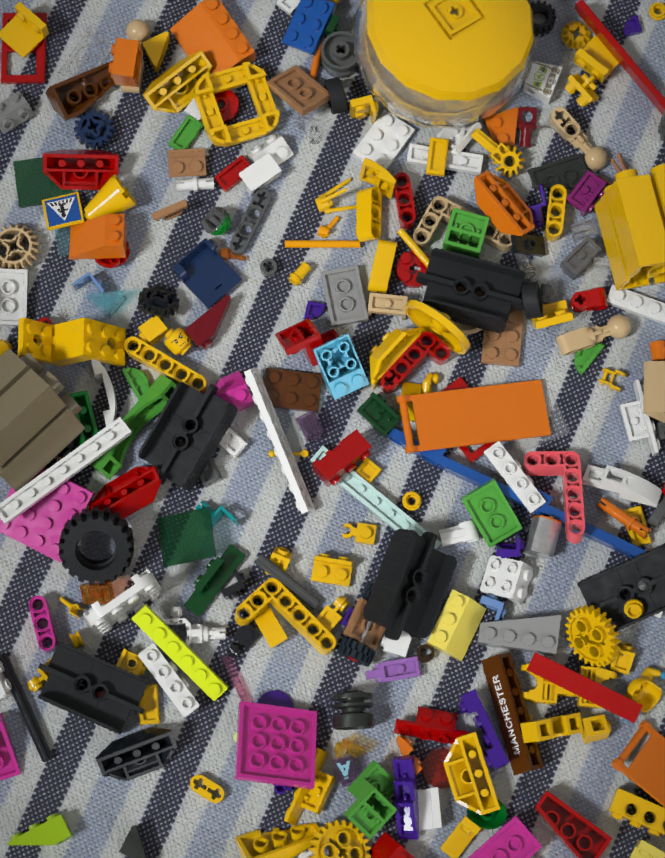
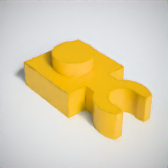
M349 523L344 524L343 527L349 528L350 533L342 534V538L350 539L355 537V543L374 545L377 525L358 523L357 528H354Z

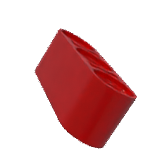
M400 172L394 176L396 180L394 198L398 222L403 229H411L414 227L416 220L409 176L404 172ZM402 180L405 181L406 184L404 186H399L397 182ZM406 198L409 202L402 204L399 200ZM404 216H410L412 220L406 222L402 218Z

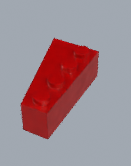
M547 790L533 807L575 858H600L613 839Z

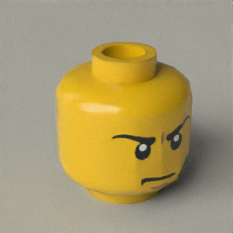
M181 327L175 330L171 328L164 335L167 338L164 341V345L174 355H183L192 346V339Z

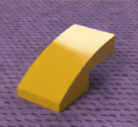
M269 606L254 618L271 649L288 640Z

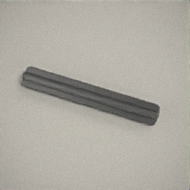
M263 554L258 556L255 563L273 578L279 580L311 609H315L319 605V599Z

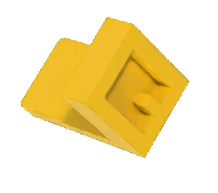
M464 816L440 849L451 858H458L481 828Z

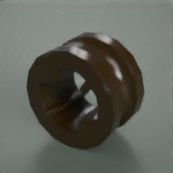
M428 644L421 645L417 650L418 659L423 663L430 662L434 657V649ZM422 649L430 650L429 658L420 656Z

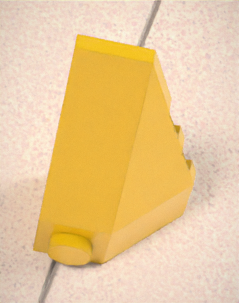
M316 823L295 825L287 830L272 828L271 832L263 833L260 830H255L237 836L235 840L242 858H294L313 845L310 843V840H316L313 833H320Z

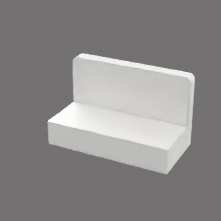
M267 153L241 171L239 176L246 184L248 193L252 196L257 190L262 189L278 178L282 170L272 156Z
M438 787L417 790L419 830L442 828Z

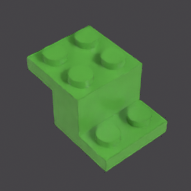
M453 208L442 249L479 258L490 218Z
M374 760L347 788L357 800L344 813L370 840L397 811L387 800L394 793V779Z

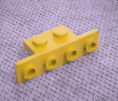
M316 748L314 788H298L294 793L291 806L286 811L284 821L295 826L304 808L320 815L336 780L335 777L321 772L328 753L320 748Z

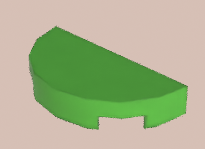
M596 343V345L588 349L576 352L574 365L581 376L605 345Z
M128 367L122 369L139 400L150 387L148 377L143 371Z

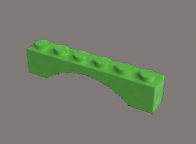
M160 374L123 418L132 434L90 464L99 474L110 480L119 470L134 437L146 423L163 411L164 406L177 387L172 380Z

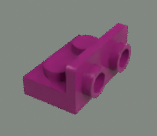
M588 170L566 198V202L581 212L580 215L584 217L586 213L590 214L597 198L601 199L604 195L606 182Z

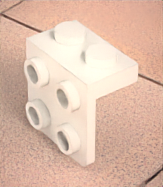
M492 555L489 558L480 591L508 598L516 604L523 605L524 599L527 597L529 582L533 577L534 568L523 561Z

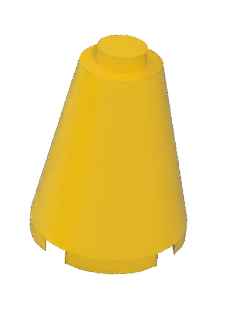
M114 174L87 204L83 215L87 220L105 214H119L133 208L137 204L128 189L121 184V180Z

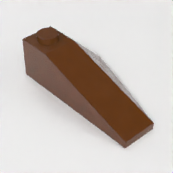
M110 62L50 86L46 91V95L53 110L65 121L83 114L115 84L113 78H111V73H109Z

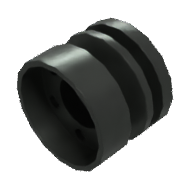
M352 690L333 694L332 701H341L340 704L332 705V709L341 710V714L333 716V729L359 730L374 728V714L365 712V709L373 707V703L364 702V700L373 699V693Z

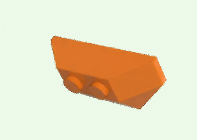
M488 170L475 176L474 186L477 205L490 218V221L500 233L523 236L535 228L532 211L508 182L492 175Z

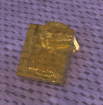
M343 739L342 742H337L333 752L336 753L335 758L338 760L343 749L347 750L345 754L357 758V756L362 757L365 748Z

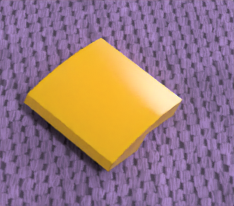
M365 157L359 180L378 187L382 196L391 199L396 184L395 178L381 165Z

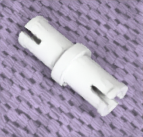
M193 177V179H177V192L188 190L198 192L197 190L214 189V178L197 179V177Z

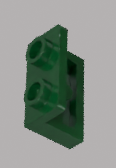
M372 392L370 397L357 409V413L385 437L400 422V413L393 406L390 408L385 403L386 399L378 393L376 395Z

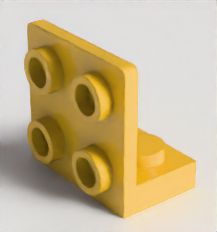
M19 1L14 6L17 14L0 31V39L22 58H25L49 34L47 25Z

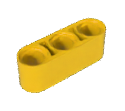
M560 184L554 185L550 189L548 197L545 237L551 242L558 241L563 230L567 191ZM558 192L562 197L555 198L553 194ZM557 210L560 212V215L553 216L551 211ZM556 228L558 233L552 234L549 229Z
M375 186L357 192L356 236L360 242L376 240L381 236L382 195L380 189Z
M379 239L368 291L381 294L387 293L397 242Z

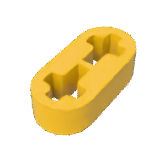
M195 775L191 778L190 787L197 794L212 803H220L224 799L225 792L216 783L202 775ZM200 778L203 779L202 783L207 788L205 790L201 787L195 789L196 784L194 781H199ZM209 788L213 791L219 789L221 797L213 800V795L208 792Z

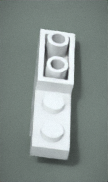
M588 464L582 479V484L620 493L619 498L656 508L662 495L661 489L651 482L610 465H607L604 469Z

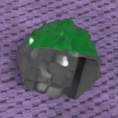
M214 206L201 221L205 231L216 236L225 234L231 228L229 213L219 206Z

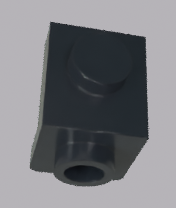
M237 570L233 571L238 582L221 590L225 600L228 598L233 600L240 596V592L246 590L244 584L247 581L243 573L239 574Z

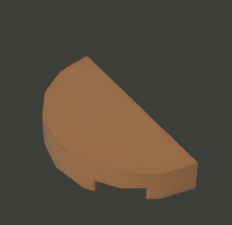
M184 199L151 215L155 221H159V219L164 217L166 220L181 215L183 213L182 209H187L188 206Z

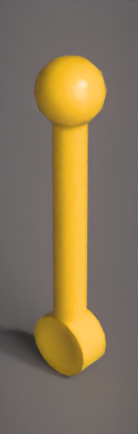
M274 450L268 452L270 457L276 456ZM307 450L292 452L293 456H302L303 458L308 457L309 454Z

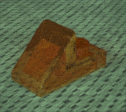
M110 579L106 580V584L100 585V583H95V585L83 583L80 585L83 604H94L98 601L100 604L106 605L115 598Z

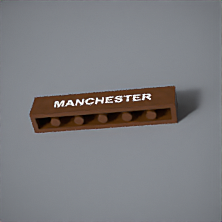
M511 652L481 660L514 776L543 768L537 742L524 743L520 724L530 722V717Z

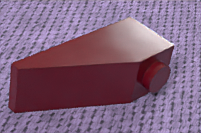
M226 295L184 329L192 339L191 342L199 351L203 348L206 350L213 344V340L231 304V297L229 295Z

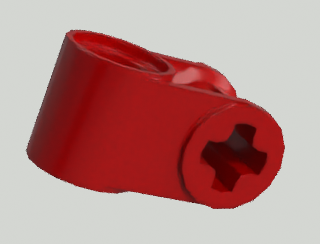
M600 287L576 292L570 302L571 309L576 313L606 309L608 304L605 289ZM579 299L580 302H583L582 305H579V302H576V300Z

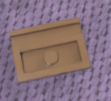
M205 148L167 150L169 177L207 175Z

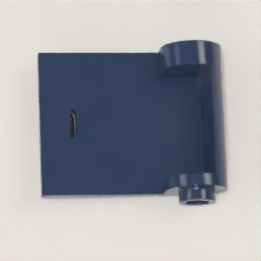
M205 238L177 261L171 269L209 310L243 280L217 253L215 242L212 239L207 240Z

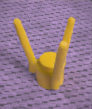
M351 178L346 179L315 198L319 212L324 211L325 214L356 209V205L330 208V206H333L331 199L346 192L347 188L337 190L349 183Z

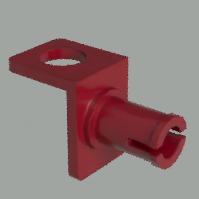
M518 108L517 128L521 130L519 147L531 148L532 131L537 129V108ZM529 111L532 113V120L530 122L522 120L523 112Z

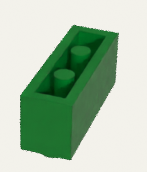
M87 390L69 393L82 408L76 415V418L85 427L74 439L76 448L98 433Z

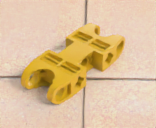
M529 664L521 665V671L529 672L537 680L535 689L529 690V692H522L524 700L538 704L556 705L557 695L577 697V707L602 708L528 671ZM587 666L579 668V674L588 678L589 673V679L599 684L608 679H617V673L610 670Z

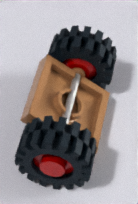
M371 582L367 583L362 595L363 599H358L343 633L355 641L343 638L337 651L341 656L367 667L370 666L375 655L373 650L377 649L386 629L374 622L365 620L363 617L364 608L374 585Z

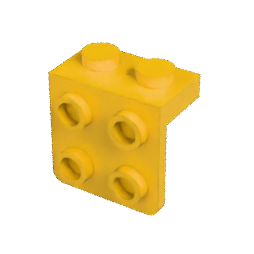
M596 35L583 49L579 48L573 62L579 68L585 70L591 76L594 75L600 83H603L619 64Z

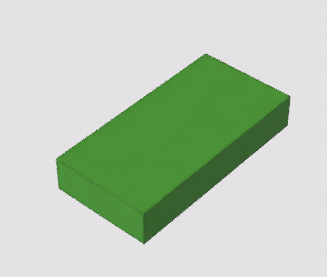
M188 114L169 141L168 146L174 150L189 149L203 129V123Z

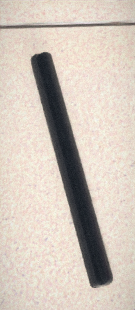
M2 653L0 654V661L4 666V676L11 683L12 695L42 762H47L53 758V755L8 654Z

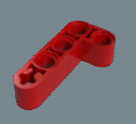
M423 332L383 374L380 381L381 390L387 394L396 391L427 356L438 365L446 364L450 356L449 347L433 333ZM430 339L432 344L426 346L422 343V340ZM443 351L446 353V357L439 358L436 353ZM412 352H416L420 357L412 359L409 355ZM404 366L407 371L399 373L397 367ZM393 379L392 386L390 384L388 386L385 385L386 381L390 382Z

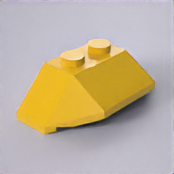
M202 50L195 52L178 61L151 82L143 97L155 111L178 113L193 100L197 81L203 74H210L212 65Z
M423 328L394 329L392 332H387L382 338L383 342L379 347L375 345L369 352V367L372 389L380 383L383 374L425 331Z
M476 732L456 738L443 762L455 802L480 815L499 810V803Z

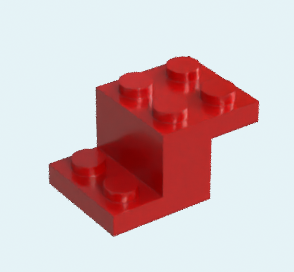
M309 318L275 334L277 341L287 356L297 354L302 350L312 366L318 365L313 349L339 337L334 329L320 335Z

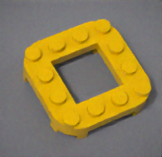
M243 62L240 66L212 74L205 73L195 85L194 99L206 134L217 147H229L266 136L276 128L278 123L279 109H276L265 78L266 73L258 66L250 64V62ZM247 85L258 117L229 126L224 125L214 94Z

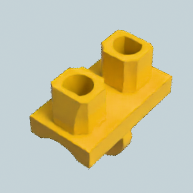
M577 73L575 75L571 74L567 78L569 82L565 89L571 95L577 90L581 93L576 100L581 107H585L591 102H596L600 98L594 92L597 88L594 84L597 78L594 75L588 77L586 74L580 76Z

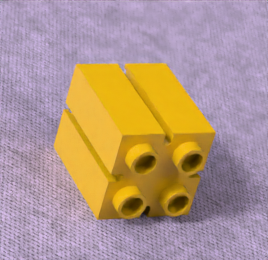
M665 164L653 167L650 170L652 177L649 174L639 176L636 169H628L615 175V182L604 188V195L594 206L617 291L650 285L649 279L652 277L655 284L665 283Z

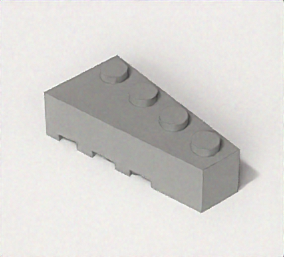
M561 615L480 623L477 645L555 656L557 653Z

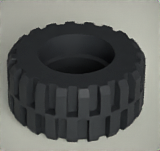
M93 507V510L90 511L88 508L82 509L80 514L76 512L72 515V519L67 520L60 535L59 557L63 560L62 565L64 569L68 568V574L72 577L78 576V581L83 583L84 580H87L89 585H95V582H100V585H103L109 579L113 582L117 580L118 575L122 576L126 571V567H129L134 553L133 531L128 527L126 519H121L120 514L116 511L113 514L106 507L104 510H99V507ZM91 531L104 532L114 540L115 551L106 559L91 560L85 557L78 548L80 537Z

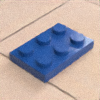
M300 0L282 43L315 56L338 5L328 0Z

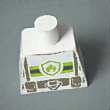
M532 62L530 70L523 68L516 75V78L525 81L523 86L524 92L549 105L562 67Z

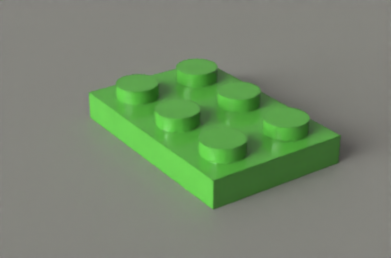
M494 478L460 498L489 548L523 529Z

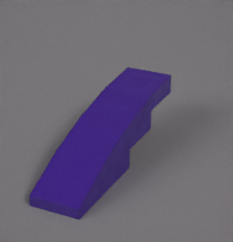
M394 756L392 760L395 774L393 781L396 798L394 807L397 809L395 816L399 839L418 840L419 810L414 756Z

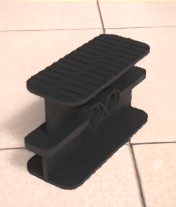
M435 248L432 249L426 273L418 272L416 277L417 283L427 286L422 303L440 312H445L450 316V320L460 324L503 333L510 308L523 310L524 308L523 300L518 297L525 274L517 268ZM462 286V287H464L466 290H465V291H459V290H457V287ZM481 291L484 293V296H477L475 292Z
M184 382L177 384L148 437L142 444L138 457L161 469L158 473L161 485L168 479L187 491H191L197 484L198 479H200L204 468L209 463V459L212 458L223 436L226 434L232 420H234L237 414V407L216 396L218 387L210 384L205 394ZM194 421L196 423L195 428L188 430L189 423ZM185 438L186 444L183 447H179V440Z
M398 529L391 538L363 613L365 620L387 628L385 637L397 641L402 631L410 636L424 639L433 630L454 570L456 569L457 560L454 556L446 555L434 549L437 535L432 532H424L420 536L414 530Z
M665 543L577 583L587 606L593 605L594 609L600 608V614L606 612V619H612L610 624L616 625L614 632L665 611ZM640 581L648 582L649 589L647 591H641L638 588ZM628 589L631 592V597L623 599L620 596V591ZM631 599L641 601L644 606L643 614L635 619L628 617L624 612L625 603Z
M58 641L57 648L49 665L46 666L40 663L38 666L39 669L50 673L41 694L38 695L39 699L121 735L122 728L131 710L142 715L145 712V709L138 707L147 685H149V681L104 660L93 657L86 652L75 649L68 644ZM86 680L88 682L85 690L78 689L79 681ZM98 688L106 690L103 698L96 697L95 692Z

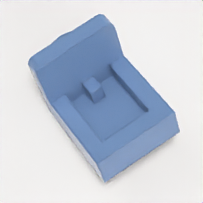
M490 594L482 595L479 604L497 611L494 621L503 620L506 609L503 608L504 603L497 601L498 598Z

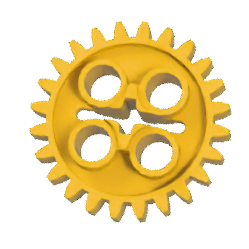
M587 605L580 606L570 612V616L566 618L569 622L565 623V626L569 629L565 630V633L569 634L566 640L572 643L569 645V648L574 647L575 649L573 654L578 653L579 660L584 658L585 665L590 663L591 667H605L615 661V657L619 655L617 651L620 650L617 644L621 640L616 638L619 632H614L616 625L610 624L611 618L606 619V612L600 614V608L594 609L593 605L590 607Z
M333 820L332 824L326 822L325 827H319L320 833H313L316 840H310V843L314 845L313 848H308L310 852H313V855L308 858H351L350 853L352 849L355 852V858H370L372 856L367 854L371 847L365 845L369 839H363L364 833H358L359 829L356 826L353 827L352 822L346 824L345 820H340V822ZM340 833L344 837L342 844L339 842L338 838ZM326 846L329 848L328 856H326L324 853V848Z

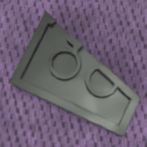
M582 153L528 170L533 189H540L539 184H543L544 189H551L557 184L563 185L566 189H574L587 172Z

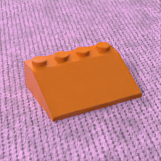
M204 0L170 28L171 33L187 56L202 50L212 65L210 74L240 66L243 62L252 63L256 60L255 51L220 0Z

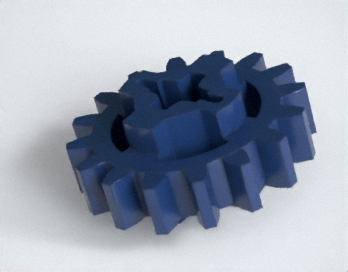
M93 109L90 114L86 110L85 116L79 115L80 121L75 120V124L78 127H74V132L76 133V139H80V145L85 143L86 149L93 146V149L96 150L98 145L102 149L103 143L110 144L108 138L113 139L114 136L111 132H114L115 128L112 126L113 120H109L108 114L103 116L102 110L96 113L95 109ZM91 125L94 126V128L96 129L97 134H95V131L92 130V126H91Z

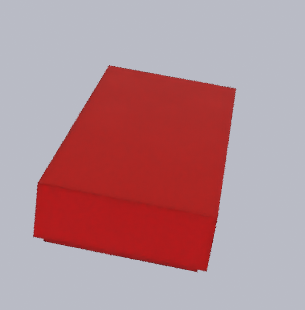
M241 155L213 178L226 193L242 180L239 173L251 164Z

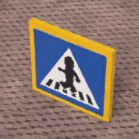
M79 192L42 200L48 231L85 222Z

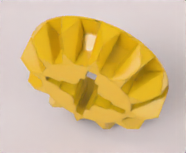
M573 20L568 24L566 23L561 32L563 43L571 49L585 47L591 37L588 25L583 24L581 21L575 22ZM579 29V35L581 36H577V38L573 40L574 34L572 33H575V31Z

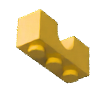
M580 712L520 724L524 743L554 739V737L584 732Z

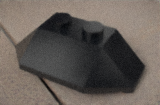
M149 727L112 741L96 757V761L102 776L129 781L165 767L178 747L171 729Z

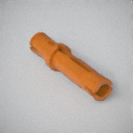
M605 497L601 498L600 501L606 504V506L598 502L597 508H600L624 524L627 530L634 531L643 539L648 537L642 530L650 534L651 528L639 522L637 517H632Z

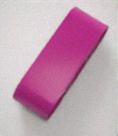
M34 596L29 601V609L37 642L44 652L52 653L56 650L58 641L49 604L42 596ZM43 601V608L35 610V603ZM41 620L48 621V626L45 629L39 628ZM51 638L53 640L52 646L44 648L43 643L45 639Z

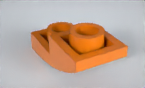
M399 735L396 738L399 751L402 756H409L413 751L411 747L413 743L406 736L402 738ZM414 756L415 772L418 775L423 769L420 766L422 762Z

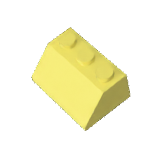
M452 589L427 644L462 662L486 608L470 597Z

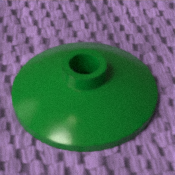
M498 800L499 810L480 815L467 808V816L481 829L491 830L503 825L507 817V810L504 804Z

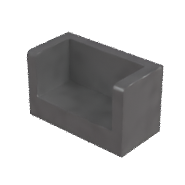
M587 236L561 261L559 268L570 279L574 280L599 256L601 248Z

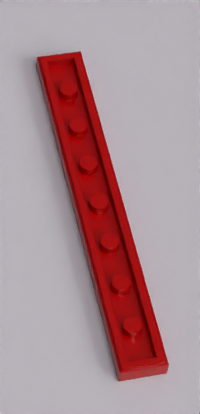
M579 0L574 7L575 11L663 115L665 98L584 0Z

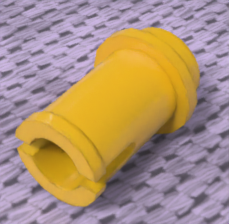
M302 262L294 273L289 274L288 280L294 286L301 285L304 277L312 270L307 263Z

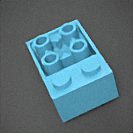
M348 333L313 349L323 380L334 400L369 384Z

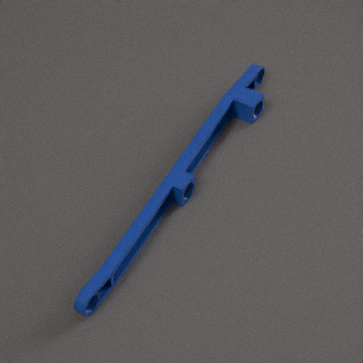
M393 428L388 438L405 449L404 433ZM413 439L414 445L419 446V442ZM448 448L413 453L435 467L478 487L492 479L445 457L444 455ZM496 481L506 500L526 509L509 486ZM537 489L546 503L533 513L548 517L553 516V519L562 522L561 526L565 527L564 512L549 505L553 497ZM585 522L584 536L630 558L646 552L638 546Z

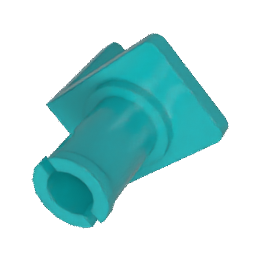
M203 500L200 502L202 506L198 504L196 510L207 518L203 525L208 531L224 515L237 526L240 525L237 519L222 506L214 510Z

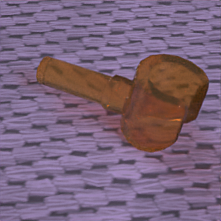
M222 248L220 250V256L223 260L237 259L246 261L247 256L231 254L230 248Z

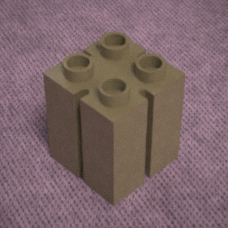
M8 349L0 356V476L17 492L72 442L85 427L76 418V415L82 410L78 403L68 393H65L61 398L58 396L64 389V386L49 371L40 377L39 374L44 368L30 353H27L20 359L11 349Z

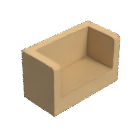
M370 293L368 316L371 317L372 313L402 316L401 320H405L404 306L407 304L408 296Z

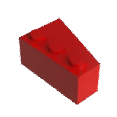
M357 429L340 441L339 445L332 451L328 450L325 453L326 456L320 461L316 459L312 462L313 471L327 487L331 484L333 486L338 484L345 472L349 474L357 467L355 464L358 461H364L371 455L372 446Z

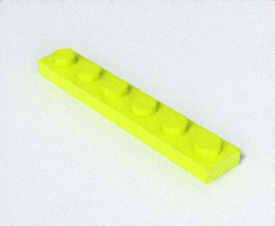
M147 604L132 616L131 619L213 701H216L228 689L229 686Z

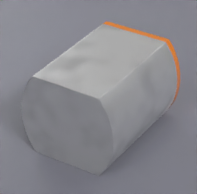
M534 516L523 552L542 559L553 558L562 522L553 519V516Z

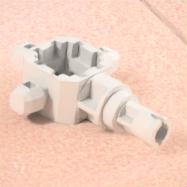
M172 607L170 615L172 619L164 620L168 626H186V644L189 647L192 644H202L204 641H208V639H226V627L208 628V626H203V624H191L186 618H181L183 617L181 607Z

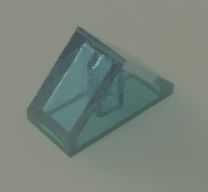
M125 290L87 294L89 303L110 319L127 300Z

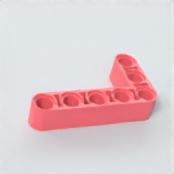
M574 451L528 452L524 457L523 464L525 474L529 476H562L566 538L570 543H580L585 532L580 456ZM572 530H577L579 533H574Z

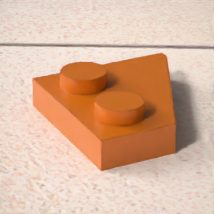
M518 107L494 114L483 120L490 139L496 144L503 143L505 146L509 145L510 149L514 147Z

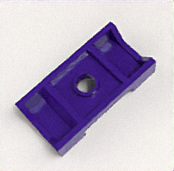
M474 689L461 695L457 704L461 714L465 713L467 717L475 715L473 718L477 729L481 728L484 734L481 736L485 747H490L484 753L487 769L491 768L494 771L507 765L509 760L476 690Z

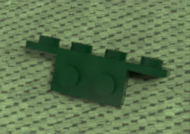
M229 545L221 557L217 556L215 560L212 558L206 566L208 570L204 575L200 574L194 581V584H196L194 587L195 591L184 606L200 617L233 574V571L243 561L245 554L233 545Z

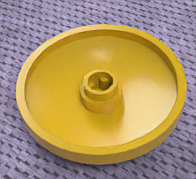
M409 300L404 306L405 313L418 328H423L424 332L433 333L455 353L465 354L470 348L469 340L445 312H440L417 300Z

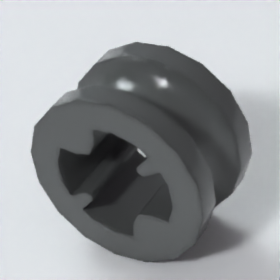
M270 258L263 260L260 265L261 273L265 277L274 276L277 273V263ZM272 264L273 270L267 272L264 267L265 265Z

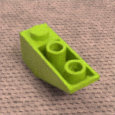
M54 813L46 818L47 822L41 825L37 822L28 827V832L24 834L18 832L10 837L11 841L7 842V844L10 846H56L73 837V834L64 815Z

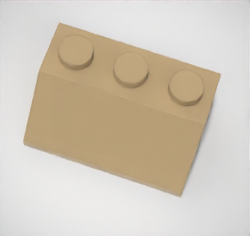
M665 361L644 362L643 413L665 423Z

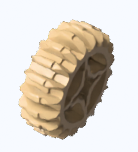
M12 223L9 224L8 229L2 226L0 248L2 245L7 251L5 259L0 256L1 268L17 270L20 268L27 269L26 265L33 267L31 260L37 261L38 258L35 255L40 254L39 249H37L40 247L39 242H36L38 240L37 235H33V230H28L26 225L21 228L19 223L16 224L15 228ZM15 236L13 239L7 240V238ZM24 238L29 241L28 251L22 247ZM13 246H14V248H15V246L18 247L17 250H15V249H14V251L11 250V248H12ZM17 257H23L19 260L14 261V259Z

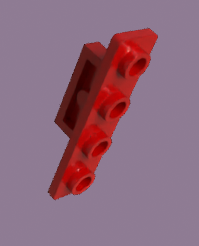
M419 706L416 722L396 719L394 728L395 734L453 744L456 738L472 732L455 730L457 713Z

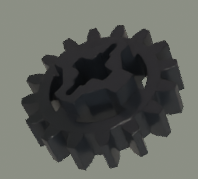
M149 285L148 289L143 288L142 292L140 291L138 305H141V310H146V315L151 313L153 318L157 315L162 319V316L169 318L170 315H175L179 308L180 299L177 298V293L172 294V289L166 290V286L159 288L156 285L153 288Z

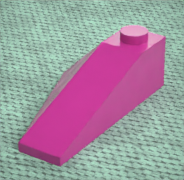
M240 371L225 376L214 384L218 387L216 396L236 406L237 412L254 406L253 399Z

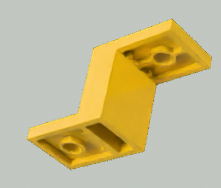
M85 317L55 325L28 318H20L18 326V356L24 357L27 353H30L39 362L59 367L88 360H96L119 367L125 366L124 343L126 329Z

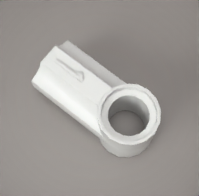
M473 520L459 523L458 526L438 530L442 547L458 543L466 544L479 540L476 524Z

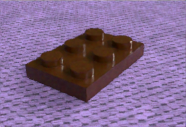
M266 368L264 385L274 408L318 413L323 380L322 375Z

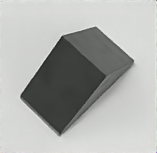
M134 825L131 827L119 852L130 858H148L138 825Z

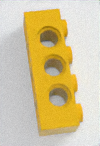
M620 788L615 790L607 810L612 813L611 817L620 821L623 818L629 820V825L638 829L641 826L649 829L648 833L659 837L660 834L665 836V829L663 828L665 808ZM628 804H632L635 807L633 815H629L626 812ZM646 812L653 814L654 820L652 823L645 821L644 815Z

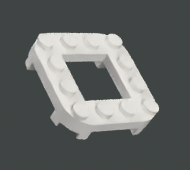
M146 569L140 575L135 574L132 576L131 579L135 585L103 607L96 601L91 605L93 608L83 613V616L96 633L101 632L103 635L113 629L112 625L117 622L119 624L124 622L132 611L138 612L149 599L153 601L161 595L159 592L161 586L149 569Z

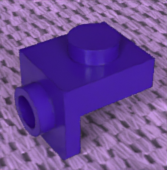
M516 533L515 543H497L495 547L496 556H500L502 559L520 557V550H524V539H521L520 533Z

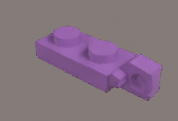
M418 656L381 662L374 665L375 670L365 672L367 680L377 678V683L421 676Z

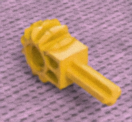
M479 128L472 132L471 137L490 152L488 157L493 160L492 163L499 165L495 168V171L497 172L502 169L501 176H504L507 172V176L512 177V171L515 175H518L519 171L517 168H524L519 162H524L525 159H519L522 151L515 153L517 147L514 146L510 151L509 145L505 146L503 143L496 144ZM507 156H510L513 159V163L510 167L506 166L504 163V160Z

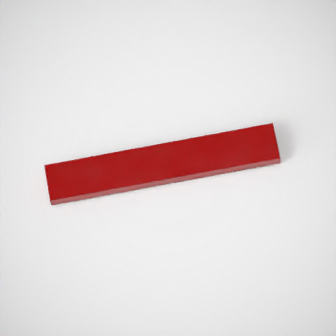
M536 652L528 665V671L632 723H635L643 705Z

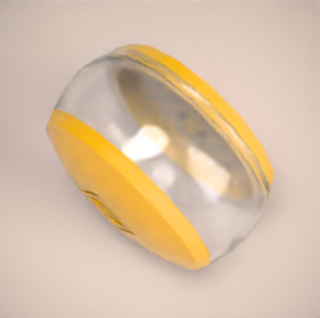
M361 0L354 15V57L370 93L392 114L421 127L457 129L492 116L521 89L534 57L533 12L527 0Z

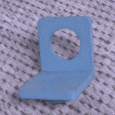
M90 271L72 283L73 288L77 291L86 283L92 281L103 297L106 296L102 288L104 284L98 276L94 278Z

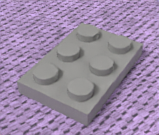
M358 265L321 272L331 328L368 321L369 318Z

